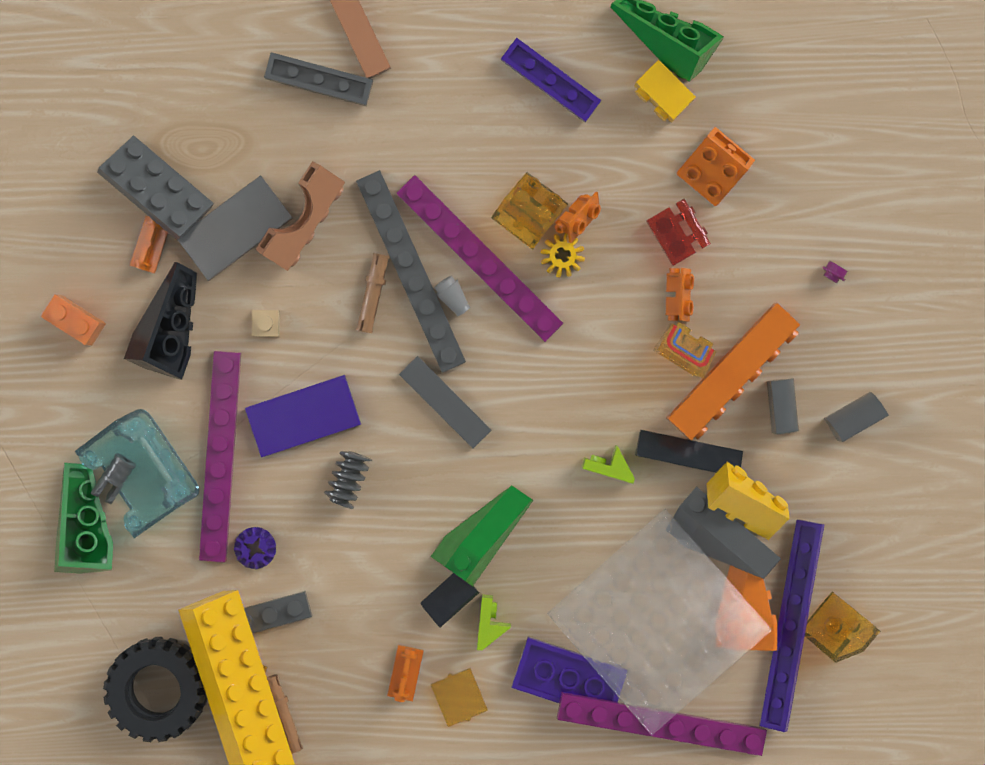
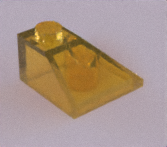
M831 592L807 621L805 637L837 663L864 652L881 631L834 592Z

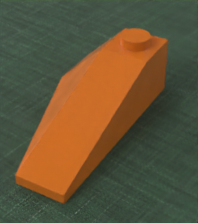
M731 565L717 616L716 647L733 650L777 651L776 615H772L768 601L772 599L770 590L766 591L764 579Z

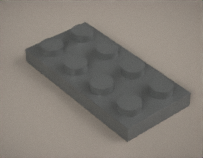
M134 135L109 157L97 171L99 175L177 241L214 204Z

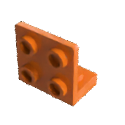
M714 127L677 171V175L711 204L717 206L749 170L755 159L718 128Z

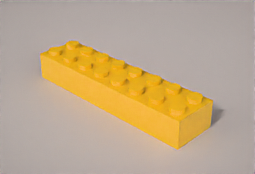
M221 591L178 609L229 765H295L239 591Z

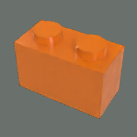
M56 294L41 315L43 319L84 345L92 346L106 325L105 322L64 296Z

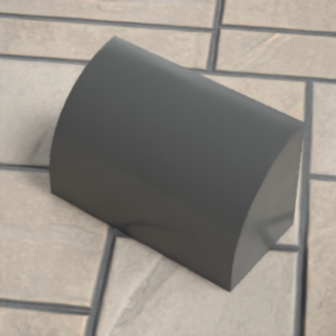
M794 378L767 381L772 433L784 434L799 431Z
M869 392L824 419L837 441L844 442L886 418L889 414L879 399L872 392Z

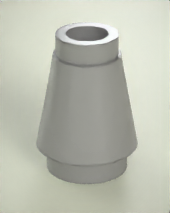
M452 276L447 277L434 287L437 291L436 295L457 316L470 309L458 280H454Z

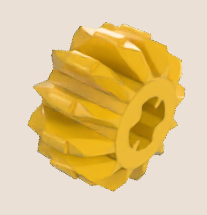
M565 233L563 241L560 242L559 235L554 234L553 237L556 244L554 245L547 239L545 244L551 250L541 249L540 251L543 255H549V258L541 260V264L545 265L551 262L552 265L547 269L548 273H551L554 268H558L557 278L561 277L562 269H565L567 277H571L572 273L569 267L571 266L575 271H579L580 267L574 261L584 262L585 260L583 256H576V253L584 251V247H573L578 242V238L572 243H568V234ZM558 249L569 252L570 257L566 258L567 262L563 263L561 259H556L555 254L558 255Z

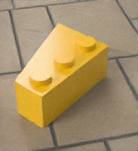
M726 462L707 482L709 509L715 511L719 508L727 512L725 516L731 521L735 518L744 521L746 529L767 540L790 519L787 502L780 496L775 497L769 493L765 485L760 481L754 482L737 465L734 467L729 462Z

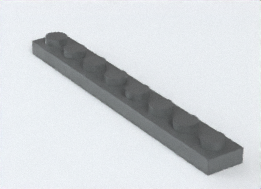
M376 171L356 180L442 373L465 363L466 360L381 171Z

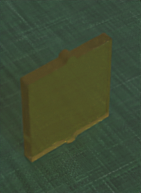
M471 668L454 675L449 673L448 677L431 684L448 727L464 720L470 721L471 717L488 711Z

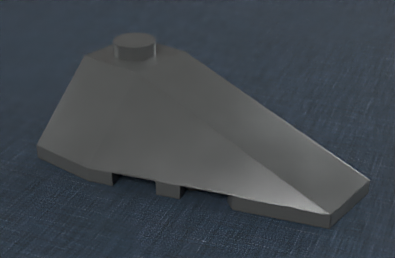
M696 486L679 506L667 531L686 548L765 579L781 558L737 520L731 521L726 518L727 512L719 508L715 511L709 509L707 495Z

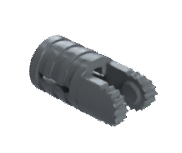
M119 453L114 455V459L110 462L111 464L107 467L91 492L92 495L97 497L102 493L107 483H111L113 486L106 496V502L109 504L113 503L124 486V482L127 481L128 476L136 467L132 460Z

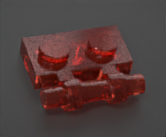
M685 198L676 203L681 212L676 216L668 207L646 220L672 266L696 253L691 245L692 242L697 240L702 249L711 244L706 236L708 232L705 227H701L694 215L696 213L692 206L689 207ZM683 220L687 222L692 231V234L686 236L679 224Z

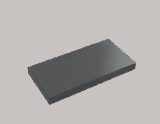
M260 175L197 222L179 242L206 279L210 281L258 245L269 228L279 229L293 219V217Z

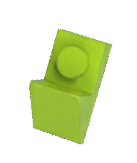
M615 445L610 465L605 464L607 459L596 455H591L590 459L584 457L582 469L634 484L635 478L617 445Z
M482 594L477 650H484L511 628V623L490 621L491 618H496L497 603L492 602L493 595Z

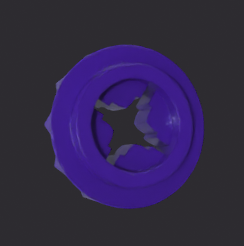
M251 527L238 535L235 540L234 552L237 561L246 568L259 569L267 566L273 560L276 553V543L273 536L267 530L260 527ZM260 538L259 548L265 554L257 552L250 558L251 549L245 543L254 544Z

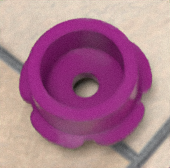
M829 261L826 267L823 266V269L826 271L824 276L831 281L838 283L839 280H846L844 277L848 271L839 265Z

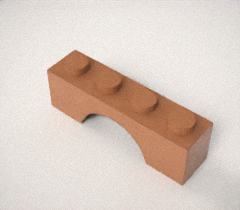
M313 161L298 183L305 197L302 215L289 227L281 229L269 228L255 249L287 271L290 267L296 265L304 245L311 242L315 234V228L319 222L321 223L326 219L329 213L328 208L333 201L341 196L343 185L345 184L342 179Z

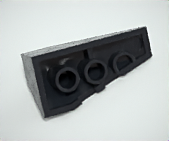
M174 262L133 332L124 356L125 360L147 370L176 379H183L191 356V346H188L189 330L193 331V322H190L191 307L195 304L197 272L178 262Z

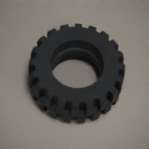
M154 637L149 640L146 638L127 648L115 659L113 665L109 667L107 671L108 679L104 681L103 689L107 690V694L103 697L104 704L110 706L111 710L107 712L110 718L113 719L115 717L119 722L116 726L121 731L124 728L130 731L128 736L134 739L138 736L143 737V742L151 743L154 739H157L158 742H164L170 737L176 738L186 729L188 730L203 712L202 710L208 699L193 654L189 651L191 647L187 644L180 645L177 643L178 640L173 638L164 640L163 637ZM150 665H157L168 669L174 674L181 690L180 699L174 708L167 712L158 713L150 711L140 704L135 696L133 683L135 676L141 669Z

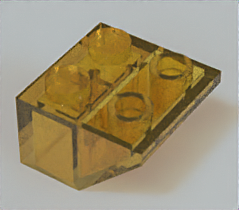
M526 172L503 199L491 218L533 250L567 207L568 203L542 184L537 178Z

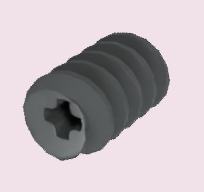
M340 451L339 454L345 458V461H336L341 471H332L337 481H328V484L334 489L324 493L330 498L331 502L354 509V506L349 501H356L358 497L352 491L361 490L362 487L356 481L365 480L366 477L360 471H368L369 467L364 461H372V459L352 451Z

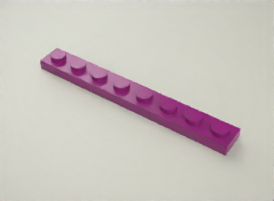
M416 175L396 193L544 342L564 324Z
M214 351L199 561H227L241 353Z
M561 692L557 720L759 756L763 754L767 730L761 727Z

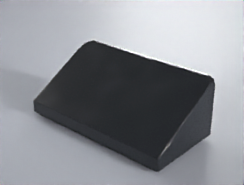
M453 573L421 601L420 604L441 628L477 596L479 592L475 586L472 587Z

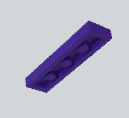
M517 37L501 58L502 62L585 123L601 102V99Z

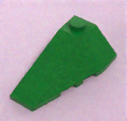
M615 0L610 6L669 70L689 82L703 70L724 37L698 21L693 20V23L690 24L677 19L679 14L672 11L670 14L656 11V7L653 4L643 0Z
M64 463L54 572L82 574L112 570L113 540L109 534L106 523L107 519L105 512H103L100 498L91 494L96 485V480L90 464Z
M511 485L449 532L431 557L473 587L534 500Z

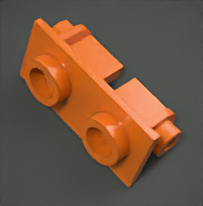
M595 192L592 196L588 194L580 195L569 207V212L565 211L556 220L555 230L560 234L563 232L568 234L569 243H572L578 235H581L591 221L598 217L601 209L598 192Z
M145 216L130 266L155 274L168 232L149 216Z
M669 268L666 292H676V297H666L665 315L668 316V321H678L679 317V321L690 322V316H692L694 309L693 301L690 300L691 290L694 287V275L691 274V269L681 268L680 273V268Z
M398 645L387 696L395 698L394 700L398 702H405V700L413 702L424 650Z

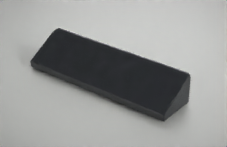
M640 430L635 455L717 473L726 462H729L734 467L736 465L741 467L743 451Z

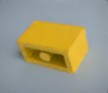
M659 59L634 85L637 88L635 93L645 103L649 100L656 107L654 109L656 115L663 121L668 119L671 123L696 98Z

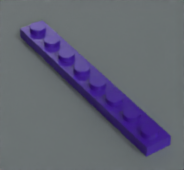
M800 519L796 520L777 626V651H773L760 721L761 727L781 732L788 731L825 524Z

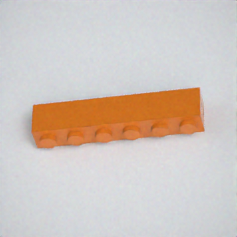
M774 303L666 419L689 440H692L694 437L698 440L708 430L705 425L712 418L716 421L726 411L724 405L730 399L735 401L744 392L742 386L748 380L753 382L762 373L760 367L766 361L771 363L780 354L781 351L778 348L784 342L789 344L798 335L799 332L796 329L800 324L778 303Z

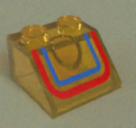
M680 322L676 325L669 324L653 351L694 377L703 379L717 352L712 349L714 344L702 336L699 339L689 334L691 329Z

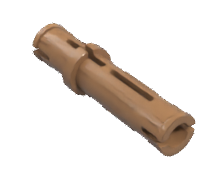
M373 253L369 276L365 277L367 285L356 327L358 331L373 332L382 286L386 285L384 277L389 256Z
M278 675L268 676L267 680L291 754L299 752L303 749L289 711L288 697L284 696Z

